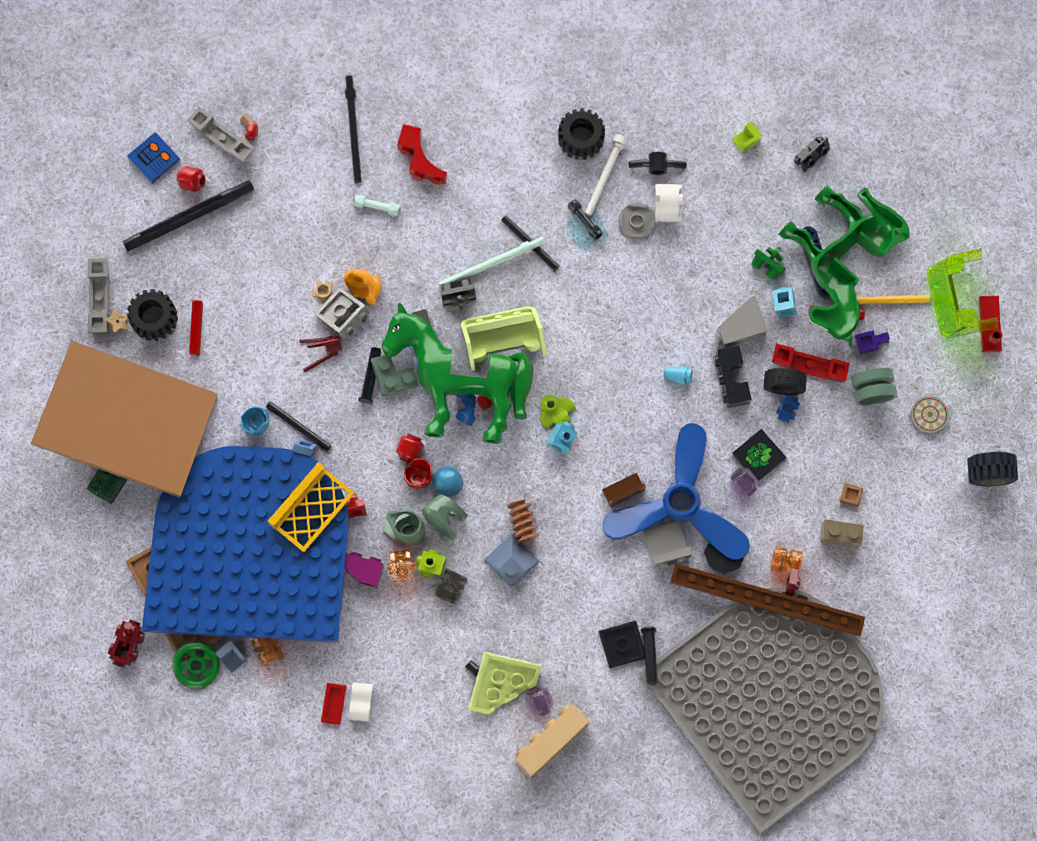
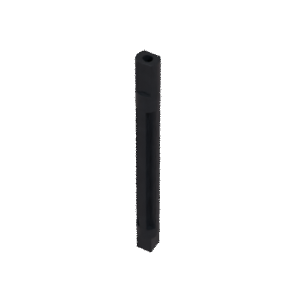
M247 180L134 234L122 242L127 252L254 191L253 185L250 180Z

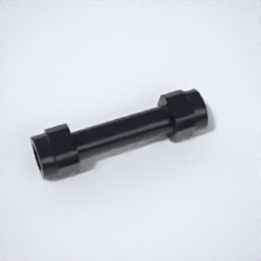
M576 199L567 205L571 213L576 214L589 230L588 234L594 240L599 239L603 235L599 226L591 222L583 212L582 205Z

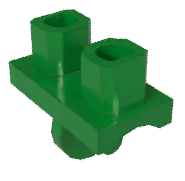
M768 247L766 252L771 255L770 257L759 249L754 252L755 257L751 265L759 270L765 262L771 265L766 272V275L774 280L780 273H784L786 270L785 267L774 260L776 258L781 262L784 259L779 254L781 251L780 247H777L775 250Z

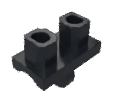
M469 279L461 280L459 282L460 287L453 288L451 283L443 284L442 291H440L443 306L451 305L452 307L459 305V309L464 310L463 304L476 300L474 284H471Z

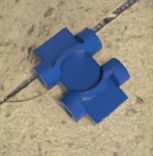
M788 394L786 397L782 396L780 404H783L782 408L778 406L776 414L779 415L778 420L789 423L790 419L794 421L796 413L793 410H798L800 403L797 402L798 398Z

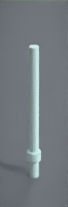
M540 237L531 242H524L518 248L440 281L439 284L442 288L443 284L457 283L520 254L530 253L532 249L545 244L543 237Z

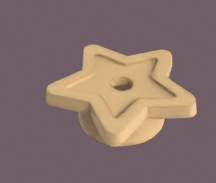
M317 281L316 290L311 295L319 297L321 303L324 304L327 298L334 294L331 290L333 283Z
M112 310L111 317L105 319L110 329L114 333L120 329L128 330L125 323L127 315H119L116 310Z

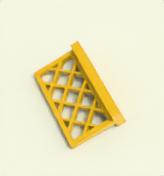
M318 462L268 520V525L276 529L304 553L350 500L354 492ZM324 475L331 479L332 487L320 488V480ZM343 489L348 495L343 500H335V490ZM332 490L333 500L322 501L321 491ZM319 491V502H308L307 495L309 492ZM333 503V513L323 515L322 504ZM308 505H320V515L309 516ZM297 506H306L307 516L295 517L294 510ZM321 518V527L310 530L309 519ZM307 519L308 530L296 531L295 520ZM285 521H293L294 531L285 532L280 526ZM308 533L309 541L304 547L297 542L296 534Z

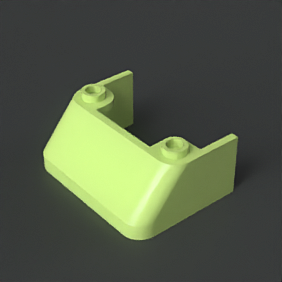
M523 307L469 318L461 322L472 371L475 370L474 363L483 362L488 352L524 345V348L531 352L541 348L543 356L547 355L542 325L534 307Z

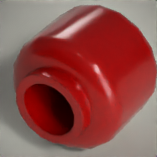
M185 166L177 173L176 180L181 189L197 192L204 187L206 177L201 169Z
M409 433L407 436H402L396 448V453L400 455V460L410 463L411 460L420 458L424 448V444L421 442L422 439Z

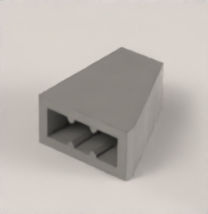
M755 296L746 301L718 326L715 338L718 345H722V348L766 336L768 330Z

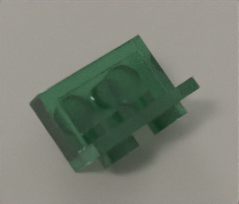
M98 469L86 489L96 497L113 504L128 479Z

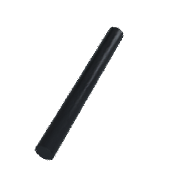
M507 215L502 218L501 221L523 242L533 241ZM536 247L532 249L554 271L560 267L542 248Z
M268 402L266 405L267 409L324 450H329L331 444L274 403Z

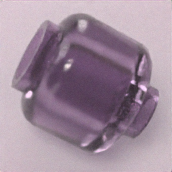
M740 467L730 475L729 478L731 480L729 484L739 496L746 494L751 496L757 490L758 479L748 468L742 469Z
M541 685L530 688L525 696V701L532 714L546 715L551 711L550 708L554 704L548 688L541 687Z

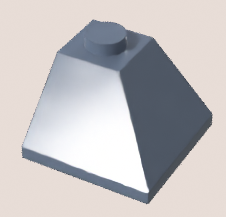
M511 534L484 559L510 588L539 562L523 543H516L519 539L515 538L514 534Z

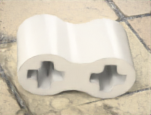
M353 682L349 720L369 722L373 694L372 684Z

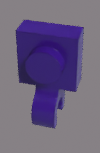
M874 330L855 335L859 354L878 350V344L889 342V333L885 332L875 335Z

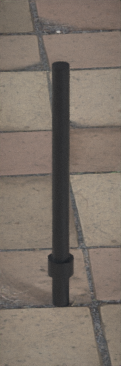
M347 75L345 76V98L348 103L354 183H359L362 181L355 110L356 90L353 86V76Z

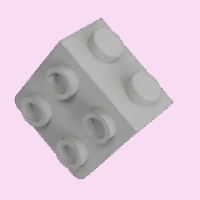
M676 521L647 529L643 533L653 568L659 567V569L669 567L674 562H678V564L689 561V558L692 556L691 547L687 546L680 522Z

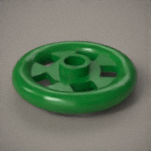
M190 642L183 645L173 658L172 668L176 679L182 685L192 689H200L210 685L216 679L220 670V660L215 654L216 651L210 645L203 642ZM196 649L204 651V657L195 655ZM186 653L191 656L187 663L182 661ZM206 660H212V669H206ZM195 661L200 663V667L197 669L192 666ZM185 668L191 673L187 678L182 673V670ZM204 673L205 679L197 681L196 675Z

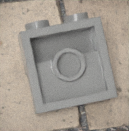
M339 287L318 309L315 316L345 340L347 337H352L355 334V328L360 323L363 324L368 320L370 312L363 303Z

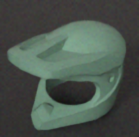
M441 494L429 501L422 509L425 520L451 540H454L456 534L450 527L451 521L448 514L458 516L461 521L468 517V514L458 504Z
M397 510L387 513V519L382 528L384 533L393 540L405 545L414 546L423 541L425 525L417 513L411 510Z

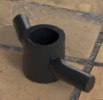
M658 151L649 153L648 160L629 161V168L649 167V174L664 175L667 173V167L686 169L687 163L667 160V154Z

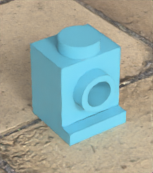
M781 287L778 290H774L775 312L779 319L798 315L792 287Z
M564 422V424L556 423L546 444L561 453H569L570 447L578 433L574 431L575 427L568 422Z

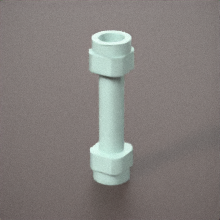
M356 195L354 200V206L361 209L369 207L386 211L388 215L398 216L400 205L391 202L390 205L367 200L365 196Z

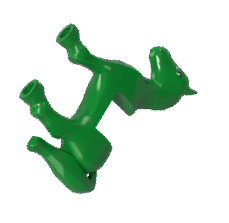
M826 186L816 196L815 200L819 204H826L840 211L848 223V232L822 250L816 247L807 229L797 228L792 221L778 235L783 239H791L804 248L814 278L834 303V305L828 307L814 306L810 308V322L823 328L834 338L845 340L851 347L852 332L856 329L860 316L859 303L855 292V285L860 279L839 260L856 243L870 254L882 257L889 252L894 244L907 240L910 237L907 222L892 208L875 200L867 188L861 189L858 193L859 200L871 213L870 216H863L858 206L845 199L840 192L835 193L829 186Z
M398 303V313L392 317L389 323L387 334L381 344V350L387 357H394L403 349L410 346L413 347L417 358L419 383L431 394L435 404V415L432 422L425 427V436L434 438L444 436V426L450 420V412L446 403L447 395L475 394L490 399L494 408L493 421L490 428L483 432L482 441L490 444L501 443L502 433L507 430L506 418L511 409V402L507 397L509 393L513 402L515 419L525 420L527 418L525 402L533 379V365L529 357L522 352L511 356L489 354L487 378L450 374L452 349L445 348L441 344L429 323L417 315L408 314L404 306Z

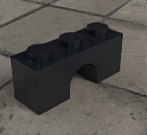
M740 346L717 349L716 356H713L715 367H718L720 374H717L719 385H722L724 392H721L723 404L726 403L727 408L750 404L752 398L748 382H735L730 375L732 370L742 368L743 366Z

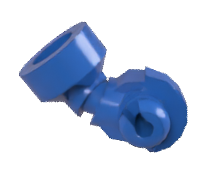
M474 394L456 395L465 406L464 409L458 411L455 416L456 419L468 426H472L476 420L474 416L476 396Z

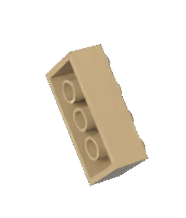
M567 704L559 712L558 715L560 717L554 720L552 718L544 726L545 731L542 734L537 732L530 739L531 744L527 748L522 746L515 753V763L530 779L589 725L590 721L574 704L570 707Z

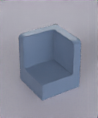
M231 640L215 653L230 672H234L247 661Z

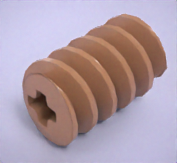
M518 500L507 505L508 509H512L509 512V515L513 517L511 523L516 524L513 526V530L518 531L514 536L520 539L516 543L527 542L540 535L539 533H533V530L538 528V526L531 525L536 519L529 517L534 511L527 510V508L532 506V503H526V500Z

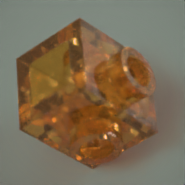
M410 550L390 552L391 563H388V573L393 575V581L406 582L413 580L412 572H416L415 560H411Z

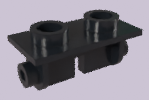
M822 136L816 137L807 146L811 150L810 152L803 149L795 156L794 163L798 166L801 164L803 172L812 168L817 160L828 153L830 145L827 137L825 139Z

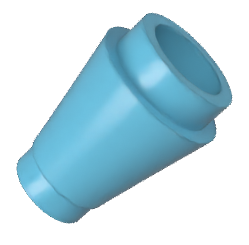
M665 367L664 378L683 385L690 384L693 369H688V367Z

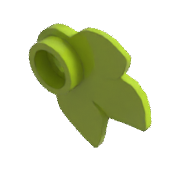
M553 395L543 397L540 403L542 409L540 415L541 424L548 429L553 423L555 425L556 423H570L568 412L576 408L575 404L566 397L557 398ZM549 401L553 402L552 408H548L547 403Z

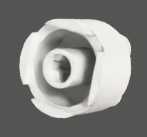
M656 184L655 222H682V185Z

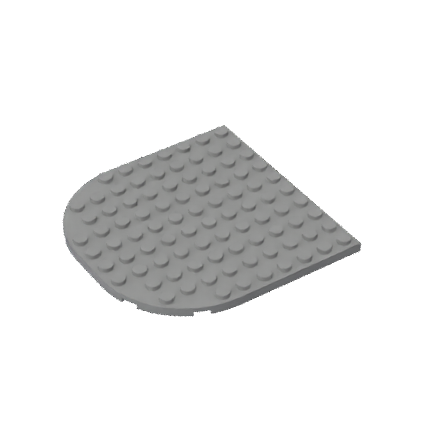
M767 588L768 590L785 594L786 588ZM800 590L794 591L793 597L829 606L808 593ZM735 601L656 660V685L647 684L646 669L639 673V676L759 834L861 756L869 747L878 731L883 714L884 694L878 669L872 657L855 635Z

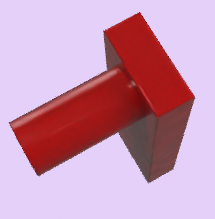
M979 296L982 352H1001L1003 334L1000 325L999 296Z

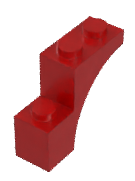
M403 124L397 147L404 155L413 154L409 168L412 178L420 181L427 179L435 185L446 184L448 178L447 171H443L430 163L422 151L420 144L421 128Z

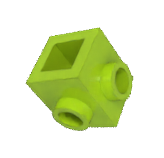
M428 549V552L423 550L422 555H418L415 566H418V572L425 578L432 579L433 576L441 578L446 557L439 555L440 552Z

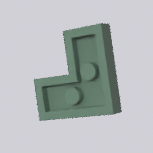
M383 355L371 359L382 396L419 386L414 367L395 371L391 357Z

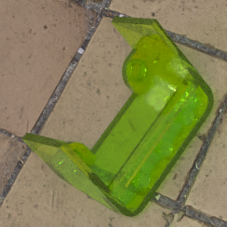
M981 248L950 255L930 266L927 270V280L939 332L945 338L998 328V317L978 321L974 310L969 308L960 310L953 284L952 274L960 273L965 263L982 260Z

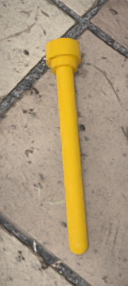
M928 295L856 297L859 305L929 303L931 301V297Z

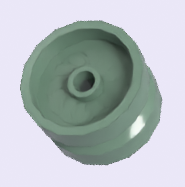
M890 368L866 370L851 376L853 388L858 389L854 393L857 405L880 404L894 400L898 396L896 386L891 384L894 381V374Z

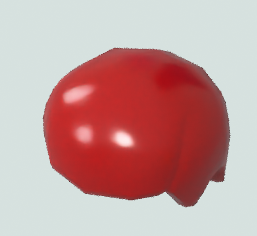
M423 458L411 460L409 466L404 469V480L411 488L417 490L425 488L433 479L432 466Z

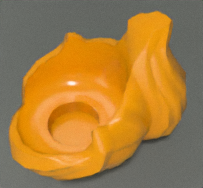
M363 269L348 270L344 275V282L349 291L353 293L355 298H365L368 304L376 305V299L380 296L382 290L381 279L378 276H372Z

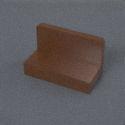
M634 473L602 489V492L610 507H613L645 491L646 486L644 483L642 484L638 474Z

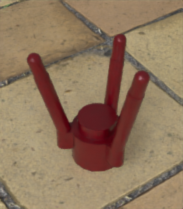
M332 335L329 337L300 340V343H314L307 345V348L325 346L326 351L331 352L304 368L303 371L306 372L327 359L337 356L338 351L342 350L339 336L333 337Z

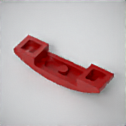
M776 343L772 363L823 379L846 381L850 363L795 351V348Z

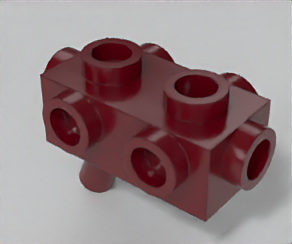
M129 619V622L122 621V624L117 626L115 643H111L108 650L109 659L114 661L113 665L124 668L125 665L130 666L131 662L135 663L138 657L136 648L138 643L142 644L145 638V633H143L142 627H140L141 623ZM123 650L127 651L126 657H121Z

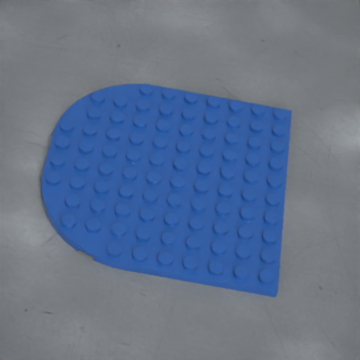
M251 446L220 447L196 456L181 497L162 492L157 504L142 631L149 633L338 643L349 530L347 505H344L304 553L276 529L268 525V520L316 466L318 461L310 456L293 452L290 449ZM324 475L322 477L320 488L332 487V481L328 476ZM336 489L335 500L345 499L342 490ZM332 490L321 491V500L332 501ZM319 491L309 492L307 495L308 502H319ZM333 503L322 504L323 515L333 513ZM308 505L309 516L320 515V505ZM297 506L294 510L295 517L307 516L306 506ZM321 518L309 519L310 530L321 527ZM307 519L295 520L296 531L308 530ZM285 521L280 528L285 532L294 531L293 521ZM308 533L296 534L297 542L304 547L309 541Z

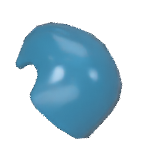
M254 406L248 408L241 415L240 427L247 434H263L269 426V414L262 407Z
M449 466L439 468L434 473L432 479L434 489L446 497L457 495L462 490L464 483L461 474Z

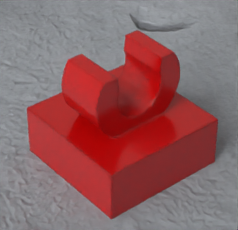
M357 493L354 494L350 501L346 503L349 518L367 515L364 499H358Z

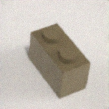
M825 519L822 523L820 542L859 548L862 545L864 525Z

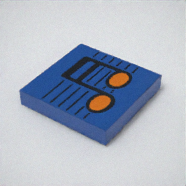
M156 132L127 155L151 183H154L180 161V157Z

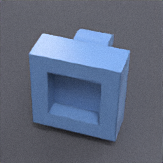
M298 439L293 446V452L311 457L315 452L317 444Z

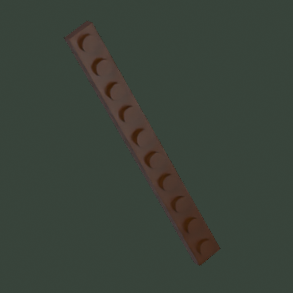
M676 563L670 581L674 585L859 637L861 636L865 617Z

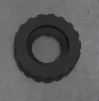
M790 368L769 369L765 371L763 387L764 390L770 393L800 395L806 391L807 375L802 371Z

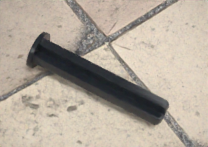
M372 347L370 351L362 394L358 398V401L361 403L373 404L372 394L376 376L371 359L381 356V349L377 347Z
M652 626L641 629V633L644 635L646 682L648 685L657 684L655 633L657 629Z

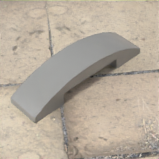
M198 107L187 119L201 134L242 163L255 150V147L244 139L238 138L214 120L213 116L201 107Z
M88 259V333H108V323L105 321L106 318H109L108 259Z

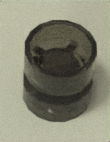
M445 569L441 577L443 582L438 584L434 595L457 605L461 596L459 591L464 590L468 579L459 573Z

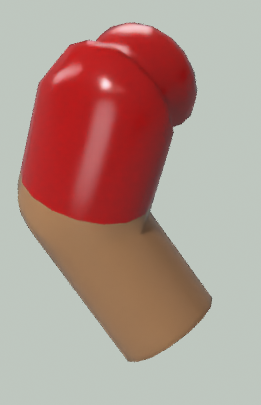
M244 114L240 121L247 127L245 138L248 141H253L258 136V125L247 114Z

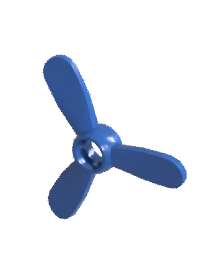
M695 423L686 424L678 434L675 452V484L666 490L663 499L635 504L611 512L605 516L602 525L604 534L608 538L619 540L642 532L666 518L680 523L690 521L710 545L731 560L744 558L750 549L749 539L742 531L723 517L701 506L700 495L694 488V484L703 462L707 436L703 427ZM676 493H685L693 499L692 506L687 512H678L671 508V500Z

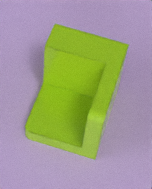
M751 121L745 125L744 131L733 137L732 140L743 154L761 142L762 134Z

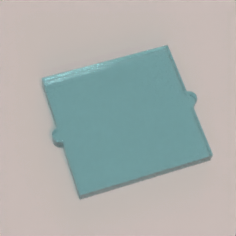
M596 209L592 216L588 218L594 225H598L603 232V235L597 240H594L588 234L589 230L579 217L566 222L571 232V238H574L578 249L609 237L604 227V221H601Z

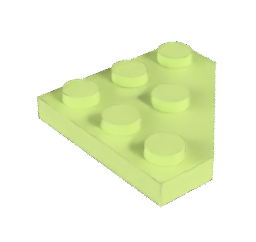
M484 652L468 707L469 710L490 714L497 707L510 702L523 691L536 686L541 666Z

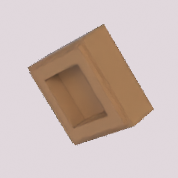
M844 483L840 502L859 507L863 488Z

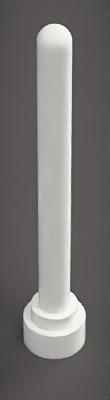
M615 134L612 140V152L585 211L588 217L592 216L619 152L628 143V139L622 135Z

